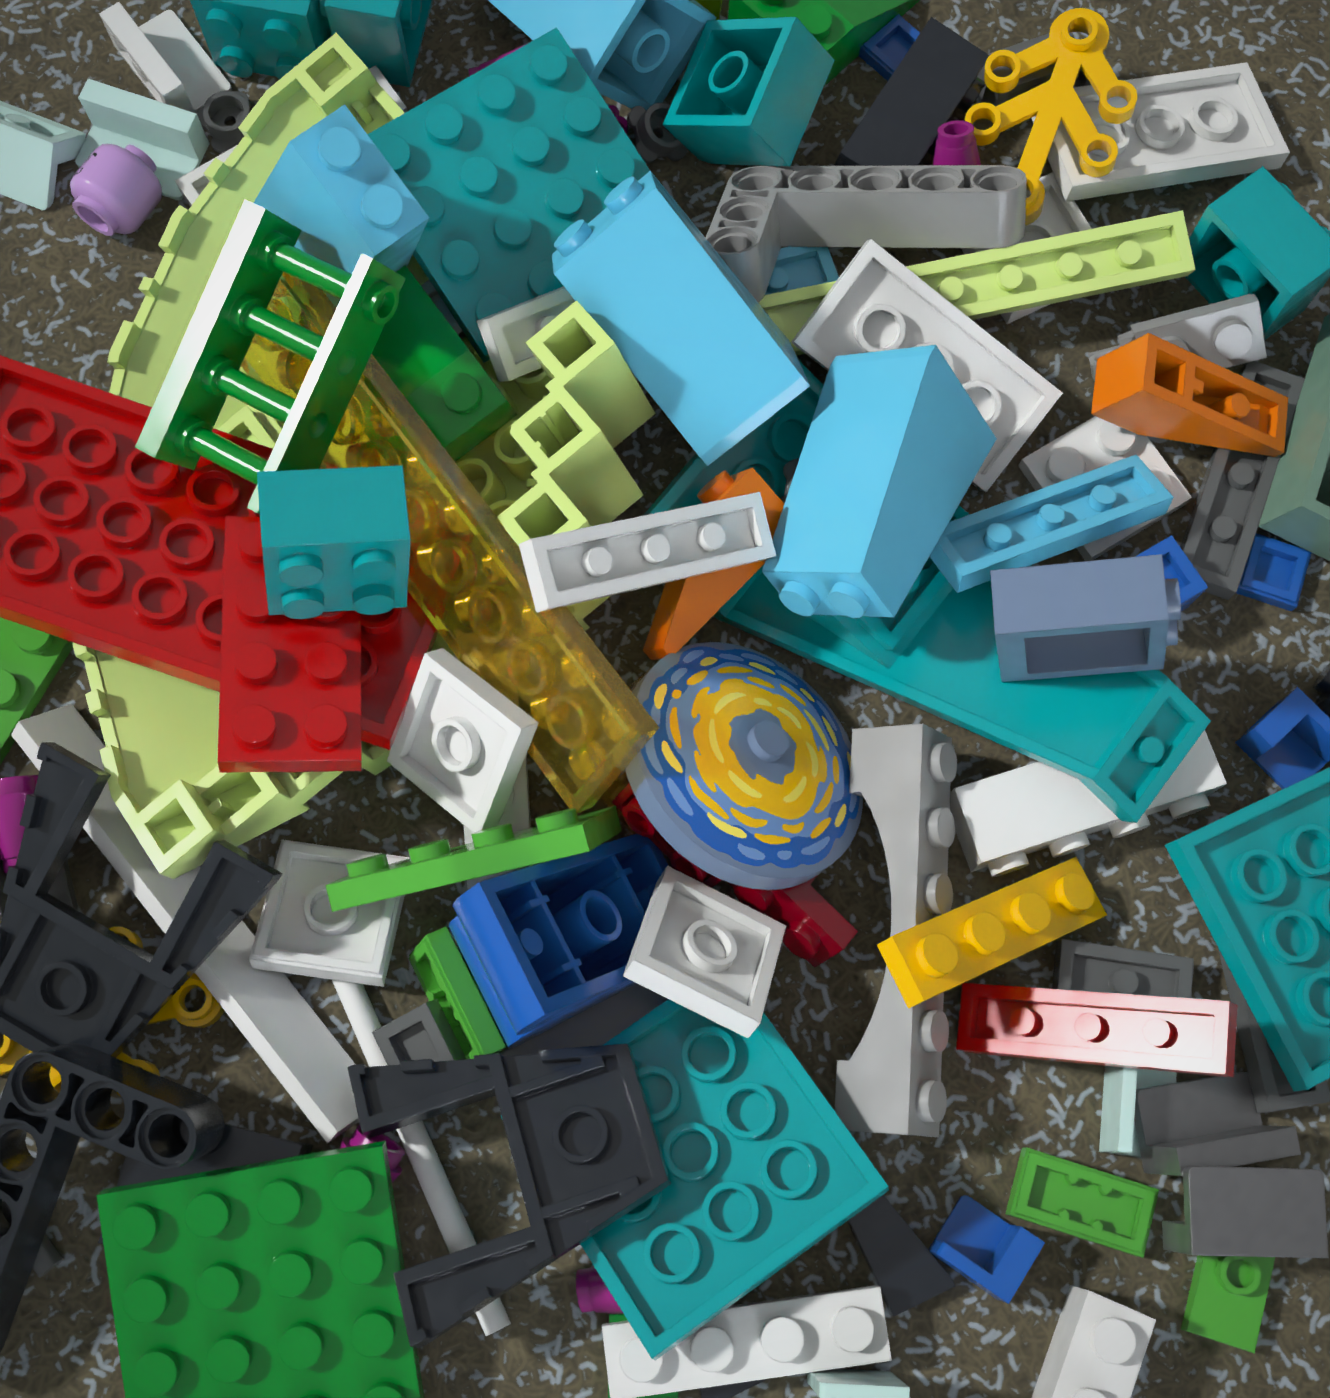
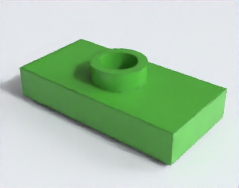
M447 926L425 935L409 954L410 957L408 959L428 1000L438 999L466 1059H474L473 1055L499 1054L506 1046L487 1009L488 1005L472 973L468 971Z
M1023 1147L1005 1215L1144 1258L1159 1189Z
M1197 1256L1181 1330L1255 1354L1275 1257Z

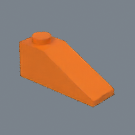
M1147 333L1097 358L1092 415L1138 435L1272 457L1284 454L1288 397L1151 333Z
M753 467L731 476L724 470L710 480L697 494V497L703 504L760 492L772 539L784 506L782 500ZM766 560L665 583L643 649L645 654L651 660L663 658L669 653H677L765 564Z

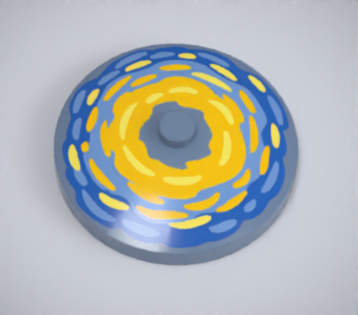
M704 642L684 646L677 653H669L645 674L633 689L626 703L621 723V752L626 775L641 809L651 824L688 861L703 871L738 886L761 890H776L794 887L809 881L833 864L850 846L856 835L863 808V797L849 793L851 742L828 704L795 672L775 659L750 648L729 643Z

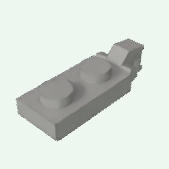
M1247 294L1130 325L1131 331L1118 335V346L1088 353L1094 382L1097 358L1147 333H1151L1224 368L1267 358L1260 305L1255 294Z

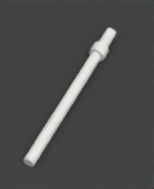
M332 980L369 1067L386 1066L387 1063L372 1034L373 1031L381 1028V1024L364 985ZM423 1120L396 1129L449 1253L451 1254L477 1245ZM500 1297L476 1312L485 1336L511 1324Z

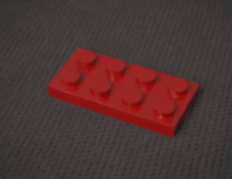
M225 516L217 761L219 773L362 771L361 613L355 610L323 612L321 615L310 619H293L285 615H269L260 517Z

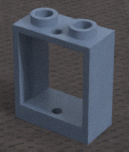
M1162 554L990 570L995 639L1001 682L1164 669L1166 646L1178 645L1177 620H1181L1179 582L1177 578L1165 579Z

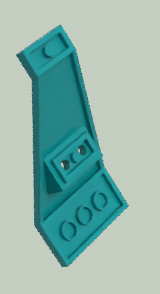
M800 362L810 385L806 390L709 466L695 453L644 515L702 504L697 494L710 480L724 470L731 476L753 467L779 498L782 497L786 486L783 468L790 460L800 458L824 385ZM958 506L949 522L970 514L961 506ZM930 557L927 559L895 617L862 616L860 618H851L842 615L813 614L811 616H802L785 607L780 601L779 592L762 572L764 565L713 615L718 620L1078 778L1121 821L1137 823L1211 722L1160 670L1001 682L995 639L991 580L957 593Z

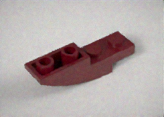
M630 783L612 800V803L622 812L628 826L637 834L648 837L670 859L671 865L675 870L711 888L721 881V879L703 871L688 861L660 835L641 809ZM817 876L800 885L776 890L752 889L727 882L733 888L735 896L741 903L786 925L783 943L793 954L806 959L814 968L844 950L858 932L810 885Z

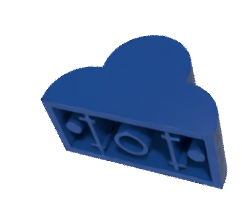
M633 834L601 844L589 852L539 863L481 881L464 892L453 903L457 916L451 920L448 926L508 1048L521 1045L637 984L623 977L656 882L665 868L669 866L661 850L648 837Z

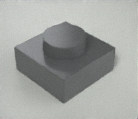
M438 999L426 1002L372 1032L387 1065H399L400 1061L432 1059L435 1062L466 1059Z

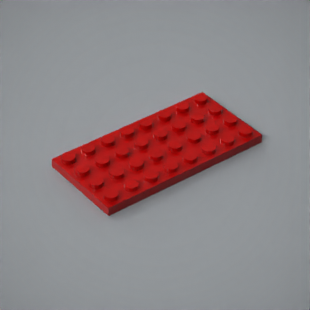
M0 355V617L220 692L225 516L260 517V514L247 508L257 485L200 456L195 470L153 458L135 448L152 407ZM214 428L212 432L267 461L272 453V448ZM321 465L319 469H330V468H327V467ZM406 495L411 539L407 607L393 608L386 613L378 615L361 614V741L388 750L391 749L402 723L407 702L424 653L432 650L478 538L481 524L479 519Z

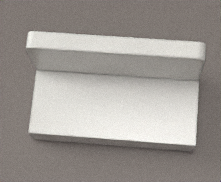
M120 2L99 13L115 48L156 101L197 114L199 109L204 106L207 99L213 94L220 91H232L228 80L172 10L162 12L139 27Z

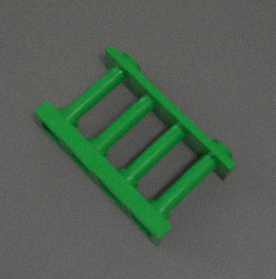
M244 200L135 448L153 458L195 470L200 456L257 485L247 508L260 514L257 472L320 468L384 325L396 312L399 303V292L406 278L364 254H361L351 274L295 248L294 246L302 231L301 229L267 209ZM283 272L341 299L324 337L267 309ZM255 334L312 361L296 399L239 371ZM228 395L284 423L268 461L212 432Z

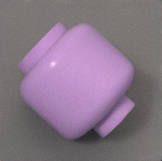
M114 144L100 145L71 178V194L75 199L72 203L73 209L86 224L104 235L112 236L115 232L126 235L135 232L162 198V187L154 174L157 169L154 161L145 152L133 145H127L125 148Z

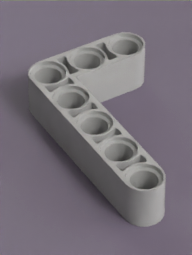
M1004 165L748 167L735 172L729 178L705 238L757 302H760L765 296L781 247H862L869 239H872L880 247L1004 248L1015 245L1025 236L1027 178L1022 170Z

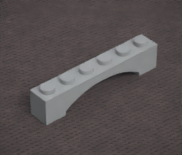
M923 723L852 729L849 793L863 797L866 800L878 827L884 847L891 892L890 937L949 912L953 903V888L948 877V847L952 845L955 837V822L950 811V782L956 776L957 757L952 746V738ZM887 965L876 1007L861 1042L850 1060H837L835 1112L849 1131L939 1137L940 1122L944 1118L947 1106L946 1090L941 1082L942 1051L946 1048L949 1038L948 1020L943 1012L944 992L908 1009Z

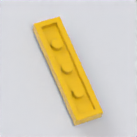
M1074 857L893 935L877 944V947L909 1009L1107 916V913L1077 857Z

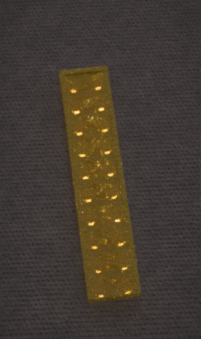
M285 272L282 273L267 307L268 310L323 337L337 309L323 290ZM255 334L241 367L247 375L296 399L312 361ZM371 354L319 469L403 465L411 539L408 592L460 662L539 722L527 752L569 809L576 808L577 814L595 805L656 733L659 726L566 606L536 613L519 546Z

